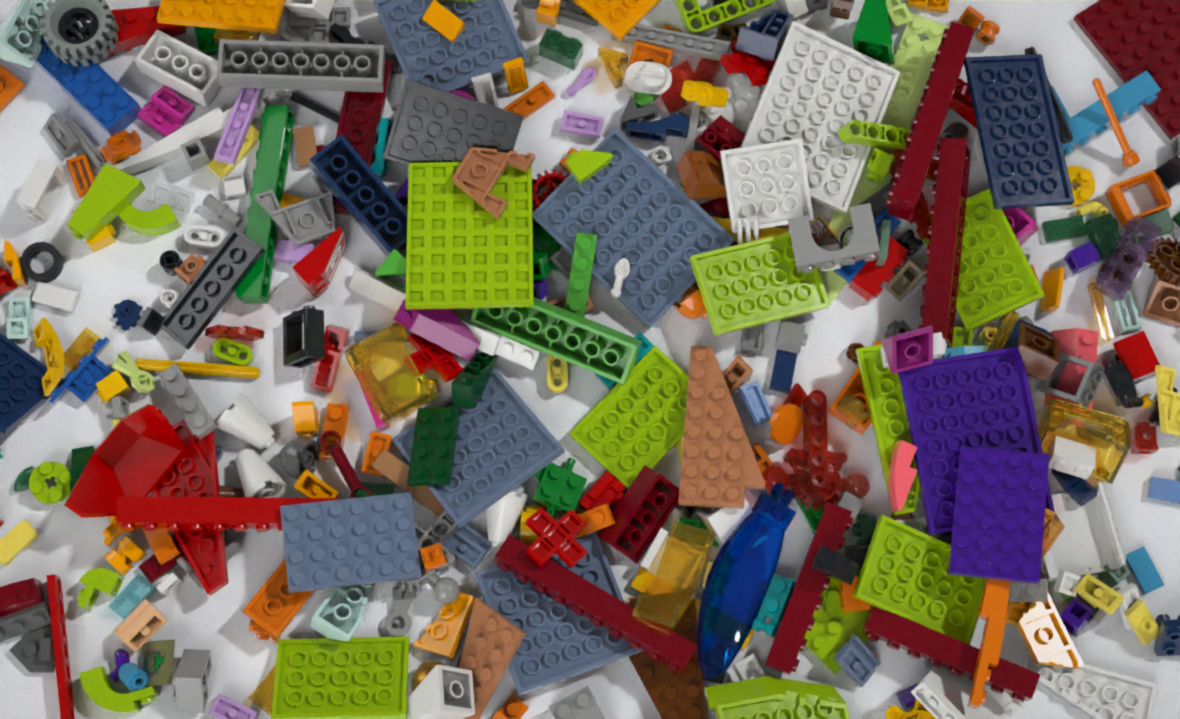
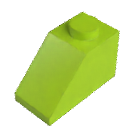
M582 149L578 153L574 151L566 157L565 166L577 182L582 185L613 162L614 156L611 153Z

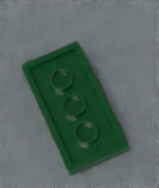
M458 406L418 408L407 478L409 486L451 485L461 411Z

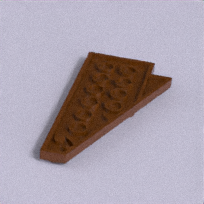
M695 592L629 599L631 607L698 646L683 674L679 671L675 673L666 667L667 664L660 660H652L645 651L629 656L661 718L708 719Z

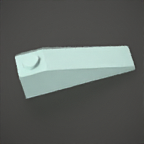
M49 0L17 1L0 25V58L30 68L33 67L42 48L40 44L42 35L40 19H44L41 13L43 9H48L46 4Z
M372 584L333 588L312 616L310 627L326 638L349 642L361 625Z

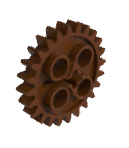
M1160 237V239L1154 238L1144 250L1143 257L1146 258L1145 262L1150 264L1148 268L1155 270L1154 274L1161 275V280L1167 279L1168 284L1173 282L1178 288L1180 285V244L1176 239L1173 242L1169 237L1166 240L1163 237Z

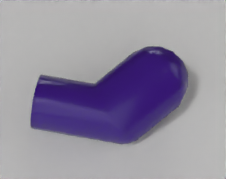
M117 649L115 651L116 668L108 675L115 683L119 680L120 667L125 663H130V655L124 649Z

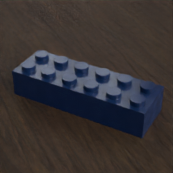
M342 134L309 160L308 166L386 257L394 249L398 252L407 244L408 211Z

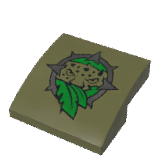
M157 640L143 644L141 669L148 676V682L145 687L172 685L175 640Z

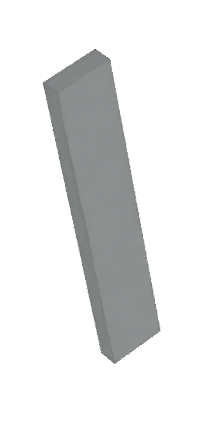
M637 24L620 41L634 44L635 40L674 50L676 53L720 61L722 55L729 54L731 42L642 24ZM613 34L611 35L612 40L620 41Z

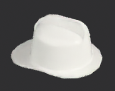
M639 61L631 64L626 69L624 81L632 91L661 94L670 87L672 74L663 64Z

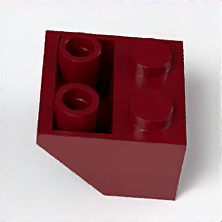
M720 115L695 141L721 161L720 151L740 148L746 134Z

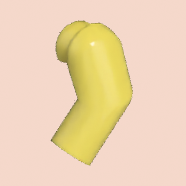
M1091 201L1076 208L1079 216L1090 213L1096 217L1104 218L1109 213L1106 206L1096 201Z

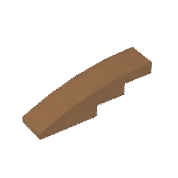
M383 449L371 464L374 469L403 492H411V497L425 506L437 517L445 510L427 486L408 485L409 466L386 449Z

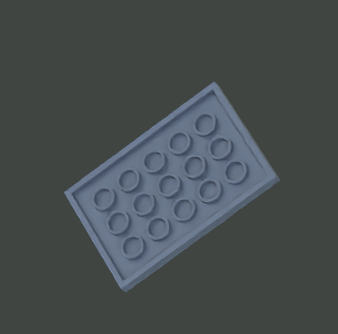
M411 492L280 506L289 593L421 578Z

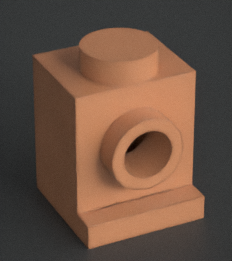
M191 254L174 271L178 277L189 285L207 261L201 255L196 257Z

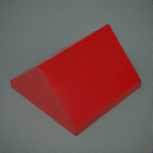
M1144 330L1113 343L1132 381L1156 375L1155 366L1160 364Z

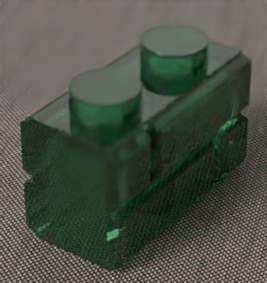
M1111 213L1091 218L1084 224L1089 240L1100 253V260L1098 262L1119 257L1126 251V241L1124 237H1120L1118 221L1112 217Z

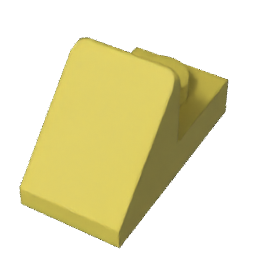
M1086 573L1074 588L1095 610L1100 608L1110 616L1124 601V597L1089 573Z

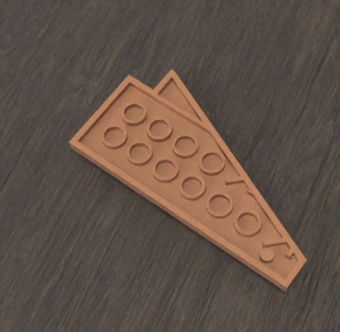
M691 346L678 503L682 506L744 509L745 488L765 489V481L712 346Z

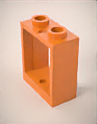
M1154 169L1111 185L1104 193L1121 228H1125L1139 219L1169 209L1172 205L1170 195L1165 192L1162 180ZM1146 183L1157 207L1134 216L1122 191Z

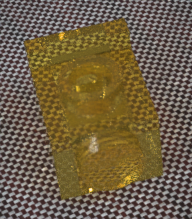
M850 394L842 397L839 400L840 404L836 408L850 429L867 420L872 414L869 410L865 412V406L862 401L856 399L854 395L850 396Z

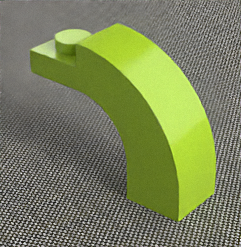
M168 203L152 211H141L130 204L118 215L130 229L144 235H162L181 227Z
M102 666L79 673L83 688L90 699L100 707L123 714L140 712V702L141 705L153 702L155 697L160 696L158 687L153 685L128 694L118 693L110 684L107 669Z

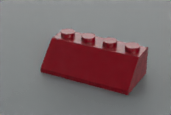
M644 465L612 512L615 524L602 528L597 536L635 563H638L675 509L679 501V488L657 471Z

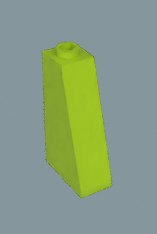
M105 163L67 224L72 231L71 235L79 240L85 238L91 241L144 192L146 187L142 181Z

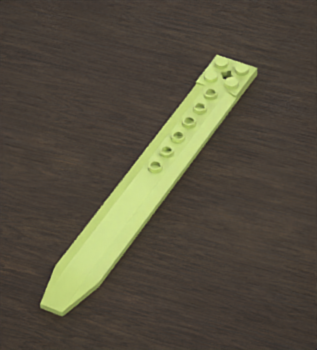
M911 13L913 21L907 23L895 53V64L890 66L900 71V75L881 121V124L908 129L911 126L924 92L944 29H948L946 25ZM923 34L928 38V40L925 39L924 41H920V37L918 35ZM871 147L847 212L842 214L834 210L828 225L838 239L841 231L845 227L852 225L849 207L857 206L889 183L900 154L899 151L877 148L894 157L883 182L873 183L866 178L869 172L866 170V167L875 147ZM846 232L843 236V247H846L847 245V236L849 235L848 232ZM834 269L819 272L830 304L847 283L846 280L834 272Z

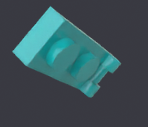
M381 118V122L377 125V135L379 136L378 143L374 146L376 158L370 168L378 177L386 176L389 160L383 158L393 121L388 118Z
M777 574L773 575L758 616L753 622V630L757 632L764 631L766 635L775 636L796 582L794 580ZM766 618L772 619L769 624L765 623Z

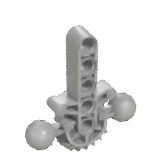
M446 510L443 511L427 531L415 523L421 578L399 580L393 583L395 587L401 584L400 589L402 591H405L409 586L410 593L414 592V587H417L418 592H422L421 586L428 583L433 588L434 598L441 604L453 603L460 594V587L456 580L451 577L441 578L437 575V570L454 567L457 563L455 556L444 545L449 542L460 528ZM440 527L448 528L444 535L437 534ZM427 543H441L447 565L426 571L420 549Z

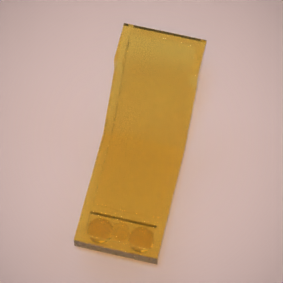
M674 521L656 576L644 594L638 595L632 613L633 616L675 628L696 596L716 536L715 532Z

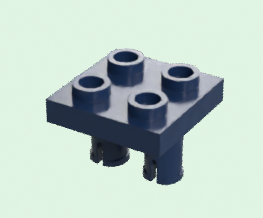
M1163 614L1158 615L1156 622L1160 630L1154 648L1156 656L1180 655V615L1177 617V620H1170L1168 614L1164 616Z

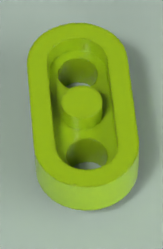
M219 338L213 343V353L221 360L235 365L248 366L254 359L253 351L245 344L228 338ZM223 347L228 348V350L225 353L221 352V349ZM242 354H247L245 359H240Z

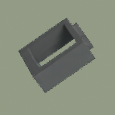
M1059 352L1058 365L1046 381L1039 379L1036 389L1046 395L1088 408L1090 402L1094 399L1097 385L1102 380L1104 369L1093 362ZM1067 362L1087 368L1076 396L1056 390Z

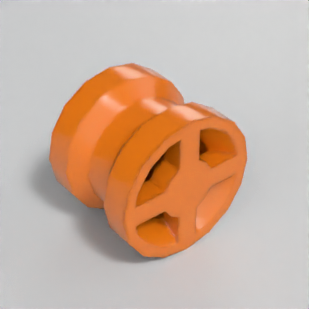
M984 20L980 26L981 30L976 34V39L983 44L992 45L996 39L995 35L1000 31V27L995 22Z

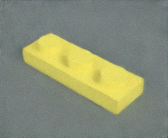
M250 125L235 165L213 159L207 165L208 168L221 179L227 177L259 142L260 131Z

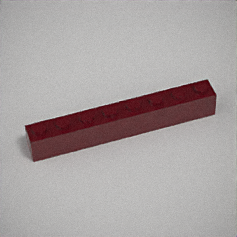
M830 502L826 503L764 666L790 675L791 671L796 672L800 661L796 659L798 652L804 651L807 639L804 638L806 631L812 630L815 619L812 618L814 610L819 611L823 601L820 598L822 589L827 590L831 580L827 575L810 569L820 545L835 552L838 549L842 550L846 540L843 534L845 529L850 530L854 519L850 517L852 511Z
M872 606L862 633L866 634V638L878 642V640L887 643L886 646L891 649L899 650L901 648L908 651L907 655L916 659L922 657L927 659V663L934 667H946L949 669V673L956 676L963 674L970 677L969 681L973 682L980 649L897 614ZM999 657L998 665L995 668L988 666V669H991L989 682H985V684L991 686L990 690L996 693L1003 694V692L1012 695L1011 698L1013 700L1024 703V701L1032 699L1041 674Z

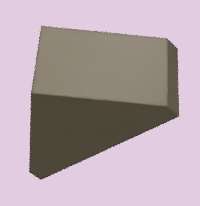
M909 259L885 289L901 302L922 280L924 270L912 259Z

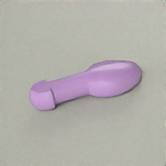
M588 67L582 70L579 79L566 89L567 95L574 96L583 85L590 84L596 77V68Z

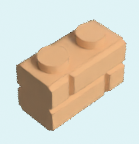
M144 599L121 622L114 632L128 647L137 652L168 620L156 607Z

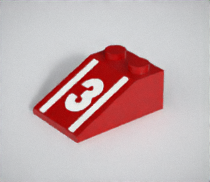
M340 227L292 267L299 282L313 297L323 294L328 289V285L331 283L347 246L345 235Z

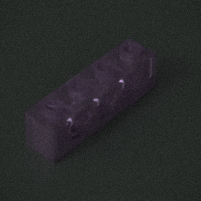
M1142 216L1131 218L1127 222L1124 235L1115 244L1116 250L1107 258L1105 270L1098 275L1095 281L1097 284L1094 289L1114 301L1124 299L1162 230L1161 227ZM1134 235L1139 239L1137 245L1133 241ZM1124 253H1127L1129 256V261L1127 263L1124 261L1123 258ZM1115 270L1119 273L1118 280L1114 278Z

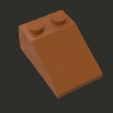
M684 151L676 165V170L688 199L726 198L721 161L714 155L704 151Z

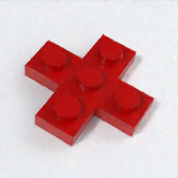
M731 40L730 49L733 54H724L720 59L727 74L746 73L753 86L766 85L770 76L769 71H772L777 56L774 61L763 60L759 56L735 49L737 40Z
M415 333L409 335L408 341L417 352L406 356L404 363L416 376L434 369L447 383L455 379L463 370L454 359L458 355Z
M541 507L526 520L525 524L539 538L527 547L525 552L540 567L557 554L570 568H573L587 555L588 551L574 539L586 527L587 523L572 509L560 520L555 521Z

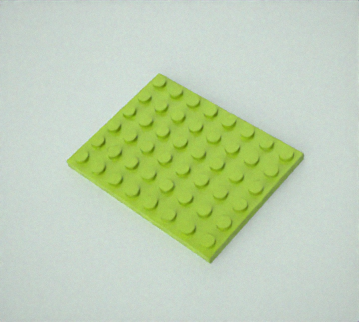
M461 162L409 163L406 310L534 307L532 165L527 173L509 165L505 168L491 192V195L506 200L508 204L498 220L453 183L452 177Z

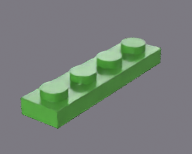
M577 232L565 310L585 318L598 235Z

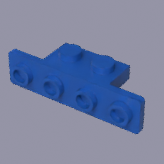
M107 337L103 340L100 338L93 345V352L89 356L87 354L84 355L78 362L80 366L76 371L71 370L64 378L66 382L60 388L57 386L49 395L51 397L50 403L55 405L68 390L85 403L98 389L96 383L113 372V370L97 358L110 343Z

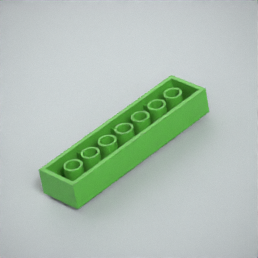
M535 297L534 307L474 308L470 320L471 323L623 385L630 378L643 342Z

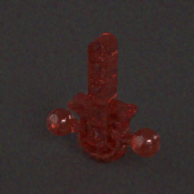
M813 390L803 401V449L791 448L783 456V460L789 463L794 473L787 474L782 467L776 465L769 466L762 472L767 491L780 492L786 486L793 487L794 494L792 499L797 497L799 499L798 505L805 503V509H809L812 506L813 511H817L819 508L823 511L827 502L834 504V502L839 501L840 497L837 491H847L862 499L868 494L870 489L869 479L864 474L851 473L844 479L841 478L838 472L841 471L842 465L847 461L848 457L843 452L828 451L827 397L823 391ZM811 399H815L818 405H815ZM811 418L816 419L818 425H815ZM812 438L816 439L819 445H815L812 442ZM812 458L818 461L819 466L812 462ZM828 468H833V472L828 473ZM812 479H816L819 486L814 485Z

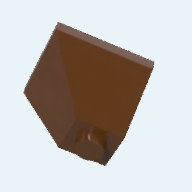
M1021 322L1019 324V351L1026 372L1034 378L1046 381L1059 363V339Z

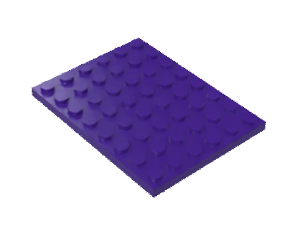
M1019 347L933 359V364L898 373L912 445L917 447L914 458L929 535L953 531L960 446L1043 453L1027 372ZM1048 479L1045 516L1055 514Z

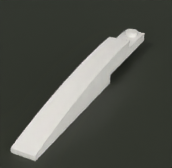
M264 89L251 123L262 118L265 105H273L283 96L290 95L296 90ZM219 107L213 109L116 165L115 168L132 175L184 156L180 145L199 137L204 146L221 139L233 107L225 112H222Z
M354 269L349 284L351 289L396 312L398 311L406 297L405 288L361 269ZM454 310L460 322L465 324L479 341L478 350L491 356L496 354L528 369H535L541 354L540 350L471 323L468 315Z

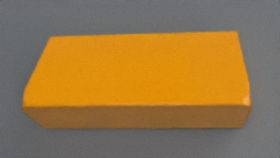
M436 0L432 1L422 18L423 21L452 43L466 29L462 20Z
M1060 267L1044 272L1042 290L1045 297L1040 299V310L1054 312L1060 306L1064 268Z

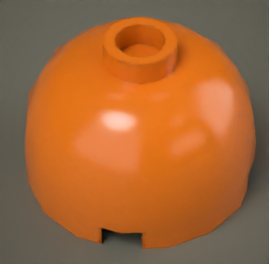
M697 283L681 296L683 300L680 303L676 301L673 305L680 314L688 319H696L700 316L704 319L708 316Z

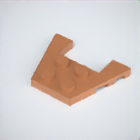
M471 147L453 175L452 181L499 220L508 204L506 200L491 195L492 190L507 165L527 173L535 160V154H517V151L504 153L497 152V149Z

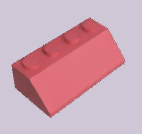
M1081 328L1051 331V334L1059 339V352L1096 364L1099 331ZM1067 362L1056 390L1076 396L1087 368ZM1045 394L1043 411L1086 417L1092 412L1093 400L1090 402L1089 407L1085 408Z

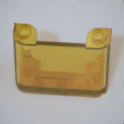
M393 323L352 345L344 352L378 417L385 422L403 420L439 395L436 382L432 378L421 376L403 344L407 339V330L399 323Z
M1052 399L1047 402L1038 427L1043 454H1047L1048 447L1055 436L1095 447L1096 464L1092 474L1098 481L1112 484L1131 447L1130 424L1123 418L1064 401Z

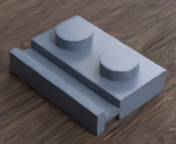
M465 524L455 532V535L444 547L475 570L492 547V542Z
M852 634L849 642H845L833 659L857 686L863 687L875 672L874 668L880 665L881 662L857 636Z

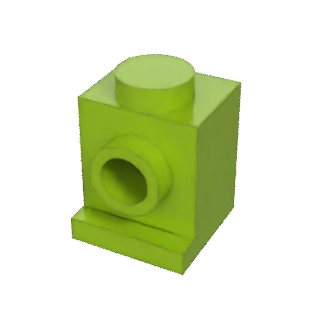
M875 148L866 167V170L869 171L866 177L867 180L873 183H882L894 156Z

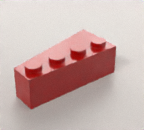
M160 6L111 10L117 21L116 24L118 25L119 32H116L118 41H112L115 48L113 51L107 50L109 54L107 57L115 56V53L121 51H130L133 47L145 46L157 29L174 37L186 33V26L158 23L156 17Z

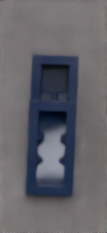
M682 112L670 113L669 117L656 121H627L626 136L665 142L666 135L686 138L690 116Z

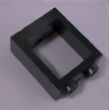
M304 306L303 309L293 311L290 315L283 317L284 366L304 368L325 359L324 310L316 309L315 306ZM303 322H304V349H303V341H302V323H303Z

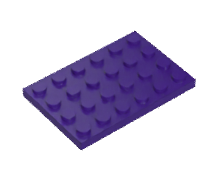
M960 446L949 575L1032 584L1040 583L1049 454Z

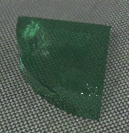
M33 466L24 469L17 476L14 483L15 492L30 490L29 478L35 469Z

